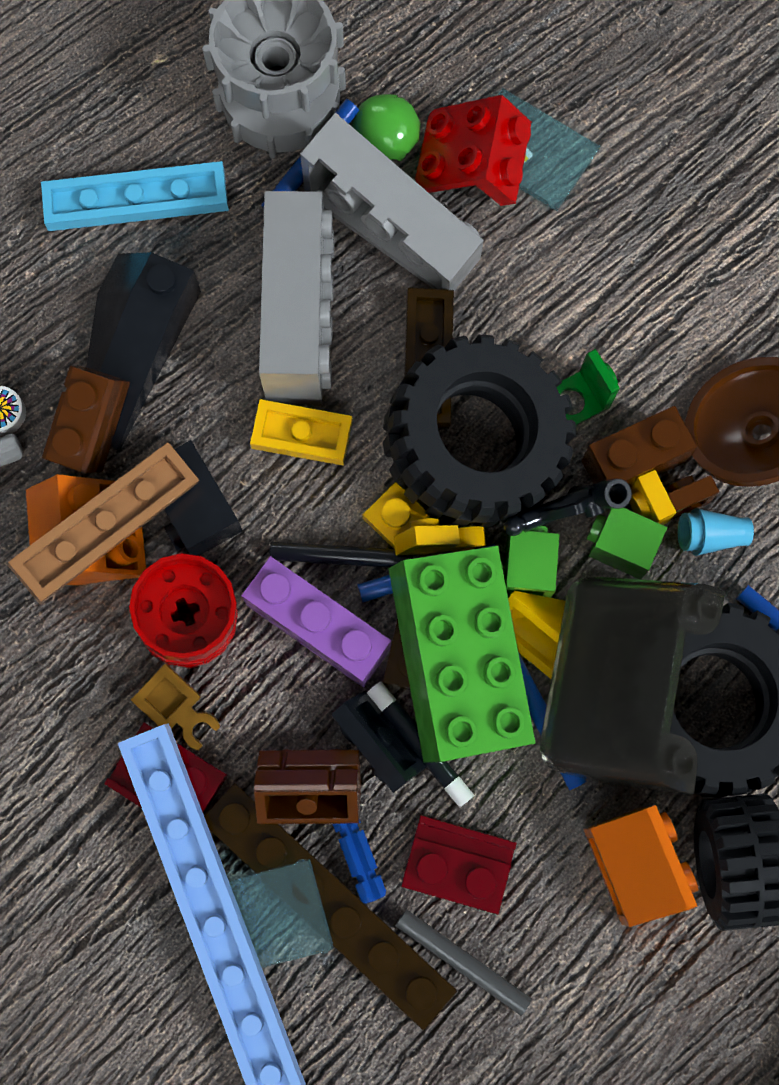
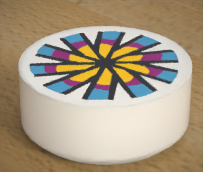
M0 386V436L14 433L22 426L26 418V407L23 400L14 390Z

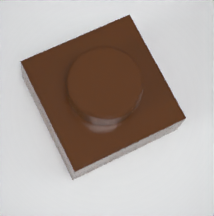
M693 475L687 476L667 487L669 491L668 496L677 512L671 520L681 516L683 513L691 512L694 508H700L709 504L720 491L711 475L698 481L695 480Z

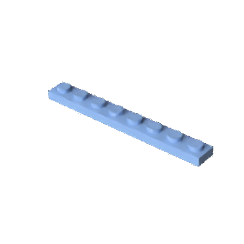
M169 723L119 742L118 746L245 1084L306 1085Z

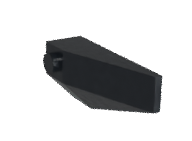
M152 252L119 253L105 277L96 299L86 367L130 382L110 447L119 452L201 293L194 270Z

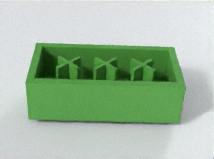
M498 546L407 559L388 568L423 762H443L536 744Z

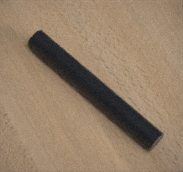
M274 541L270 543V556L277 561L390 568L403 560L413 559V555H396L395 549Z

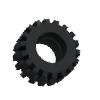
M766 793L701 800L694 822V853L701 894L711 919L717 928L722 931L779 926V809L774 800L769 795H766Z

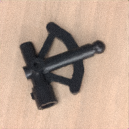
M605 479L593 485L573 486L565 496L545 504L543 502L537 503L527 511L519 513L517 517H509L504 523V530L510 536H517L522 531H530L557 519L585 513L586 518L604 513V509H620L630 502L631 488L622 479Z

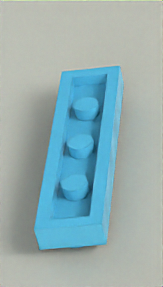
M222 161L41 182L44 224L48 231L229 211L225 171Z

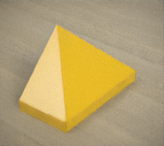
M514 591L508 598L518 652L562 688L591 654L572 605L569 601Z

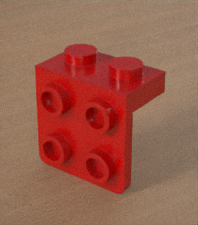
M503 95L434 109L428 116L415 181L428 193L476 185L500 206L516 204L519 185L523 177V164L527 144L531 136L532 122Z

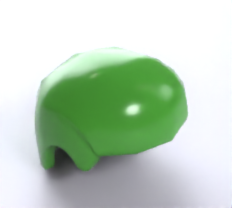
M381 94L369 97L361 103L357 115L350 123L356 131L390 160L402 161L419 141L421 122L414 107L404 98L394 94Z

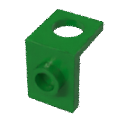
M596 349L586 354L579 372L562 380V383L557 387L559 394L572 390L579 393L584 400V408L581 412L574 415L566 414V419L573 420L576 426L609 409L620 389L613 369L602 360Z

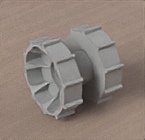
M224 0L217 9L210 8L208 10L211 21L209 44L204 45L202 50L207 70H214L218 78V88L212 90L216 111L224 112L226 120L232 128L234 142L239 143L243 140L255 148L268 151L270 158H275L278 152H292L305 148L340 107V91L346 89L345 68L338 67V48L344 46L343 24L341 22L335 23L330 9L324 3V0ZM275 66L285 67L280 71L269 70Z

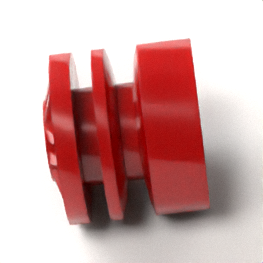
M180 553L160 558L142 572L132 588L129 610L133 627L152 656L167 663L169 666L193 668L209 664L225 652L235 636L238 612L232 583L219 566L202 556ZM186 605L190 611L199 610L194 614L195 623L187 627L182 620L174 622V620L180 617L178 609Z

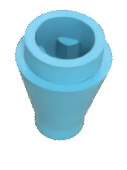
M694 508L691 513H683L678 522L679 545L683 551H691L695 556L737 546H749L754 537L753 523L748 517H735Z

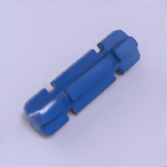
M359 823L333 824L335 832H339L341 838L338 840L352 878H357L358 884L355 886L360 900L363 903H370L383 898L386 895V889L381 875L377 876L374 870L378 867L364 830H359Z

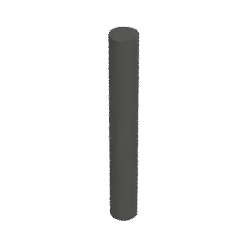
M405 910L395 927L520 1016L524 1014L532 1001L531 997L410 911Z

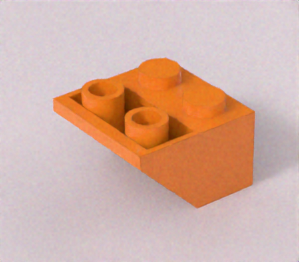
M57 474L26 489L30 545L115 481ZM143 527L131 534L67 585H83L139 578L146 569Z
M656 805L637 808L583 829L621 925L632 927L697 907L693 893L698 892L695 876L686 861L679 862L672 843L678 841L674 825L666 812L659 813Z

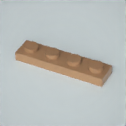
M167 442L11 559L7 566L41 605L198 483L199 479Z

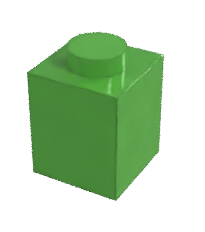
M626 508L610 509L606 516L597 515L586 539L594 544L588 556L641 580L650 570L668 527Z
M542 525L527 532L522 531L517 536L508 535L504 570L507 596H510L514 591L549 598L553 596L556 591L559 534L548 533V528Z

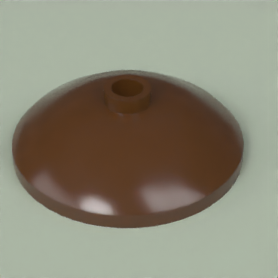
M757 357L732 364L712 376L694 396L685 419V425L697 445V449L693 452L692 456L699 467L714 479L730 485L744 487L762 486L779 481L778 357ZM762 434H771L763 440H757Z

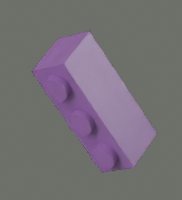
M271 556L241 595L249 608L363 688L391 650V640Z

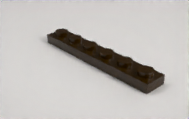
M234 783L204 816L210 831L423 1031L455 995L457 989L280 824H258L255 801L237 784Z

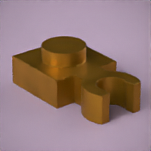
M167 663L131 699L158 726L169 723L172 729L177 723L183 728V738L187 745L198 751L203 744L193 735V727L197 723L204 722L215 731L220 728L219 721L214 715L204 711L197 712L192 707L201 698V695Z

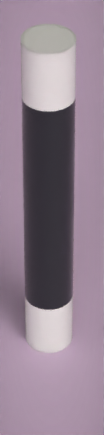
M380 681L367 694L423 762L417 724ZM447 761L424 763L459 808L475 796Z

